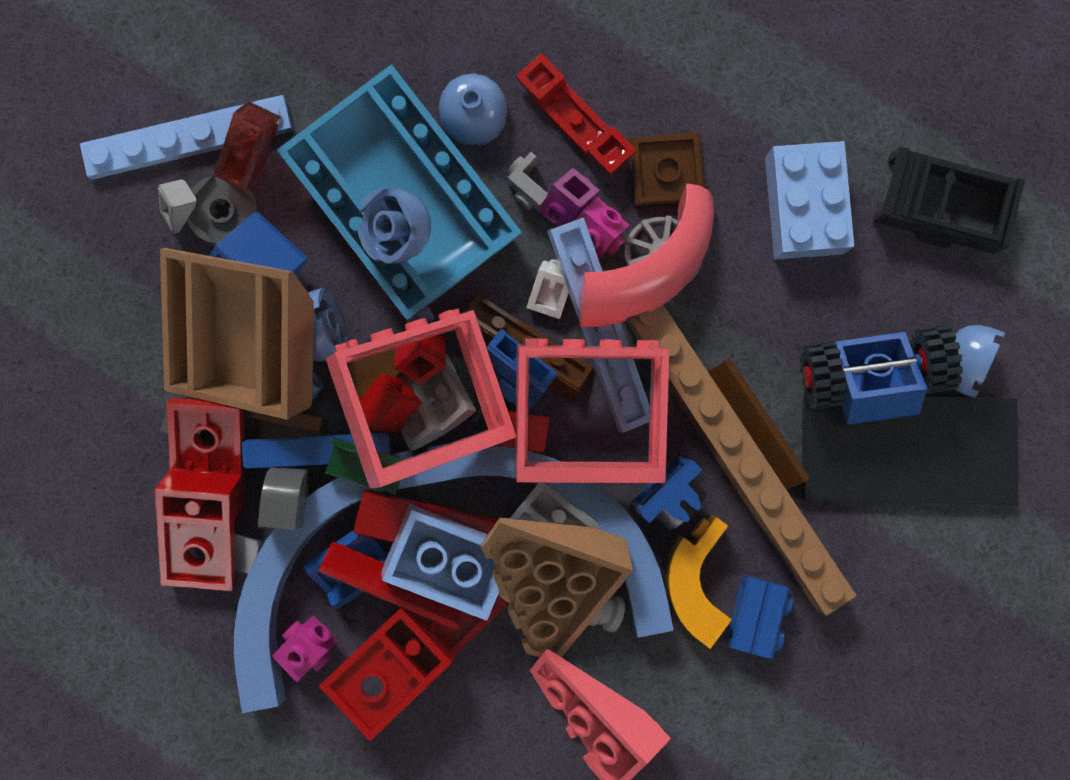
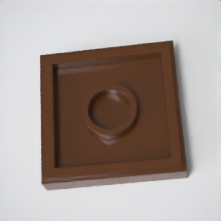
M700 132L630 137V144L637 150V153L631 157L635 208L679 205L686 183L700 185L704 188Z

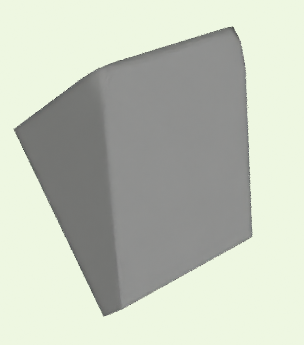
M184 180L160 184L158 187L160 213L174 234L180 232L196 205V197Z
M235 533L236 571L249 573L254 559L265 540Z

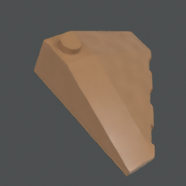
M499 518L481 543L485 558H492L496 567L493 570V577L501 596L507 594L511 604L508 605V612L515 629H522L525 637L522 638L524 650L527 654L541 657L547 649L562 657L633 572L627 540L594 527Z

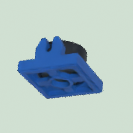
M676 456L666 466V482L649 483L630 502L629 506L649 523L656 518L667 530H672L683 522H688L690 520L689 517L701 508V504L707 495L706 491L694 480L702 469L693 460Z

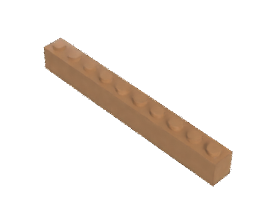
M664 305L650 313L645 311L628 317L625 323L636 340L659 341V347L669 349L668 388L815 610L827 616L856 597L857 595Z

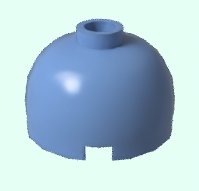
M476 73L460 75L450 81L442 91L438 106L440 122L447 135L463 145H485L497 138L505 127L508 114L506 97L498 84L489 77Z
M378 188L369 193L362 202L359 212H364L363 224H358V235L362 247L372 259L381 260L388 264L405 262L416 257L427 245L431 234V219L427 207L416 195L403 189Z
M325 288L308 292L314 301L313 361L320 362L326 361L328 356L336 352V345L348 341V337L341 338L339 326L346 325L340 307L331 292L324 294Z
M980 324L968 325L959 329L956 333L955 342H959L960 345L958 352L959 355L962 354L960 366L963 367V373L960 374L962 381L958 383L959 388L955 390L976 398L979 391L972 389L975 380L979 385L984 382L1000 344L993 342L994 338L1002 340L1005 332Z

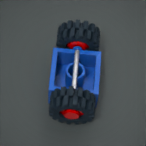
M939 325L915 329L912 332L910 343L906 332L836 342L826 341L804 344L800 350V363L802 366L800 367V373H802L803 377L801 380L802 385H804V394L807 396V403L811 409L841 406L847 425L920 415L926 394L958 389V383L962 381L960 376L963 373V367L960 366L962 354L959 355L958 352L960 345L959 342H955L957 337L955 332H952L950 326Z

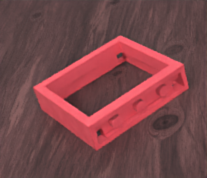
M459 309L449 310L438 314L440 321L430 324L427 323L426 318H422L405 324L406 331L397 334L393 333L392 328L382 330L370 335L371 342L361 345L358 344L357 339L349 340L346 343L336 345V352L326 358L370 488L388 485L516 438L474 310L460 314ZM455 330L488 430L382 468L347 363Z
M528 338L526 339V345H517L516 481L550 483H665L669 349L659 347V341L637 340V347H622V340L602 339L600 340V346H585L584 339H563V346H548V339ZM529 358L651 359L648 462L527 461Z

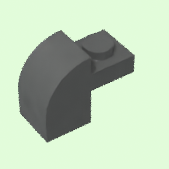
M270 467L262 488L258 527L290 530L303 528L305 500L313 493L314 483H307L308 469Z

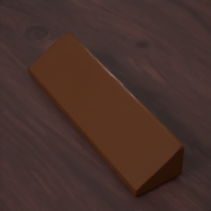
M478 293L462 312L463 314L474 310L486 347L501 329L521 345H526V339L528 338L548 339ZM548 339V346H559ZM539 358L557 372L548 389L568 402L573 403L593 372L594 367L580 358Z
M727 359L709 370L708 373L785 489L787 490L809 480V475L733 361Z

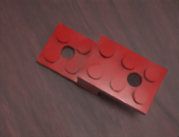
M170 398L166 403L170 470L155 488L161 586L233 591L236 585L234 520L246 502V468L243 466L242 442L245 440L244 409L205 400ZM208 430L215 438V443L203 442L198 435V431ZM189 548H199L204 552L206 558H195L189 552Z
M498 595L487 621L462 611L457 629L454 630L400 607L319 687L360 732L371 741L453 662L455 655L508 605V602ZM369 676L379 678L383 684L382 693L377 696L367 694L363 689L364 679Z

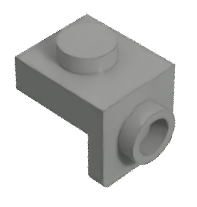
M530 152L525 159L520 156L510 166L508 170L510 174L508 184L517 192L514 197L523 207L528 210L534 207L539 212L548 193L527 176L537 165V156Z

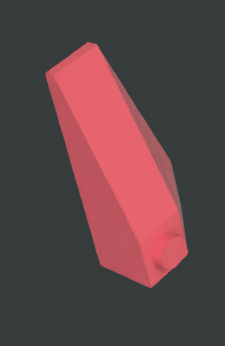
M549 649L541 655L530 669L551 706L557 710L562 709L569 723L565 728L571 738L580 737L589 752L583 758L588 767L600 780H631L671 739L662 730L660 725L643 709Z

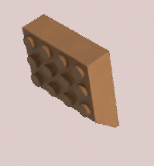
M160 249L164 391L286 420L312 407L314 301L294 272L174 249Z

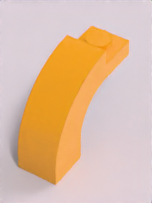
M712 515L708 520L702 518L697 523L691 533L695 537L691 543L680 535L677 537L670 550L665 572L666 591L675 615L686 629L709 649H711L732 620L708 601L700 584L701 565L706 555L728 527L727 524Z

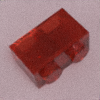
M250 101L234 111L213 176L247 191L262 175L282 117Z

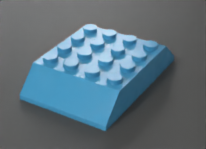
M392 64L277 149L407 321L522 235L518 226ZM378 188L407 190L421 199L428 209L431 219L429 241L416 257L408 261L388 264L381 260H374L369 257L361 245L358 235V224H363L364 212H359L360 206L366 196Z

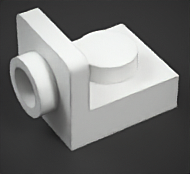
M552 259L550 262H542L527 308L560 319L569 291L558 260Z

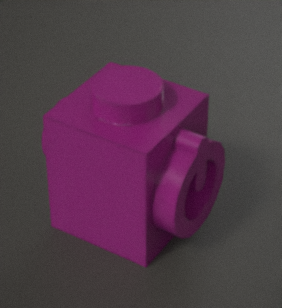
M572 168L552 185L539 212L559 227L575 221L581 211L595 200L600 190L594 186L589 178Z

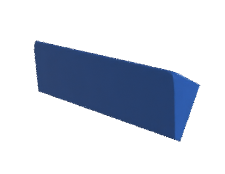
M389 432L371 433L376 450L390 454L391 434ZM352 434L244 440L242 442L244 468L328 464L334 447L331 445L333 438H340L353 443L354 440Z

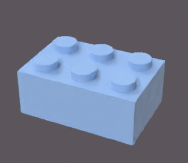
M845 142L773 146L765 157L774 260L842 255L854 247Z
M409 504L382 568V581L486 621L499 593L498 586L493 577V570L496 567L492 558H485L481 548V543L488 534L416 505Z

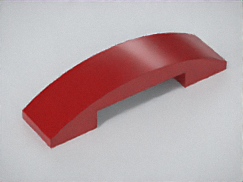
M542 53L516 75V79L529 96L584 155L610 176L637 153V150L614 126L609 128L567 85L565 76Z

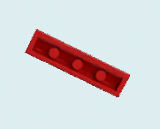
M364 489L355 521L354 533L394 542L409 504L416 505L486 534H489L498 520Z
M337 542L331 543L319 568L320 573L450 629H457L462 611L382 581L381 571L385 563Z

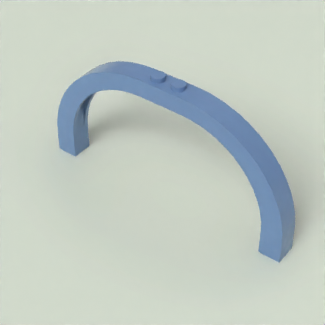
M447 444L428 447L427 452ZM488 447L401 479L398 489L471 476L516 478L515 449ZM413 450L392 454L404 459L414 457ZM527 452V461L560 462L545 455ZM337 478L306 498L303 528L296 530L275 528L266 539L254 559L244 582L234 627V662L242 713L278 707L286 700L281 667L272 655L278 650L277 617L280 599L291 568L302 549L329 520L346 508L361 501L364 489L379 493H385V491L370 488L369 486L343 478ZM548 482L599 523L598 529L627 540L633 572L624 582L627 589L634 631L637 637L674 631L661 571L651 547L625 508L597 483Z

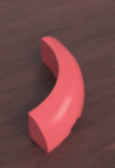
M686 183L678 205L677 228L670 238L651 255L636 263L615 270L584 273L579 293L580 327L618 324L625 322L628 317L645 311L650 313L671 300L691 281L703 261L712 236L714 197L709 190L700 185Z

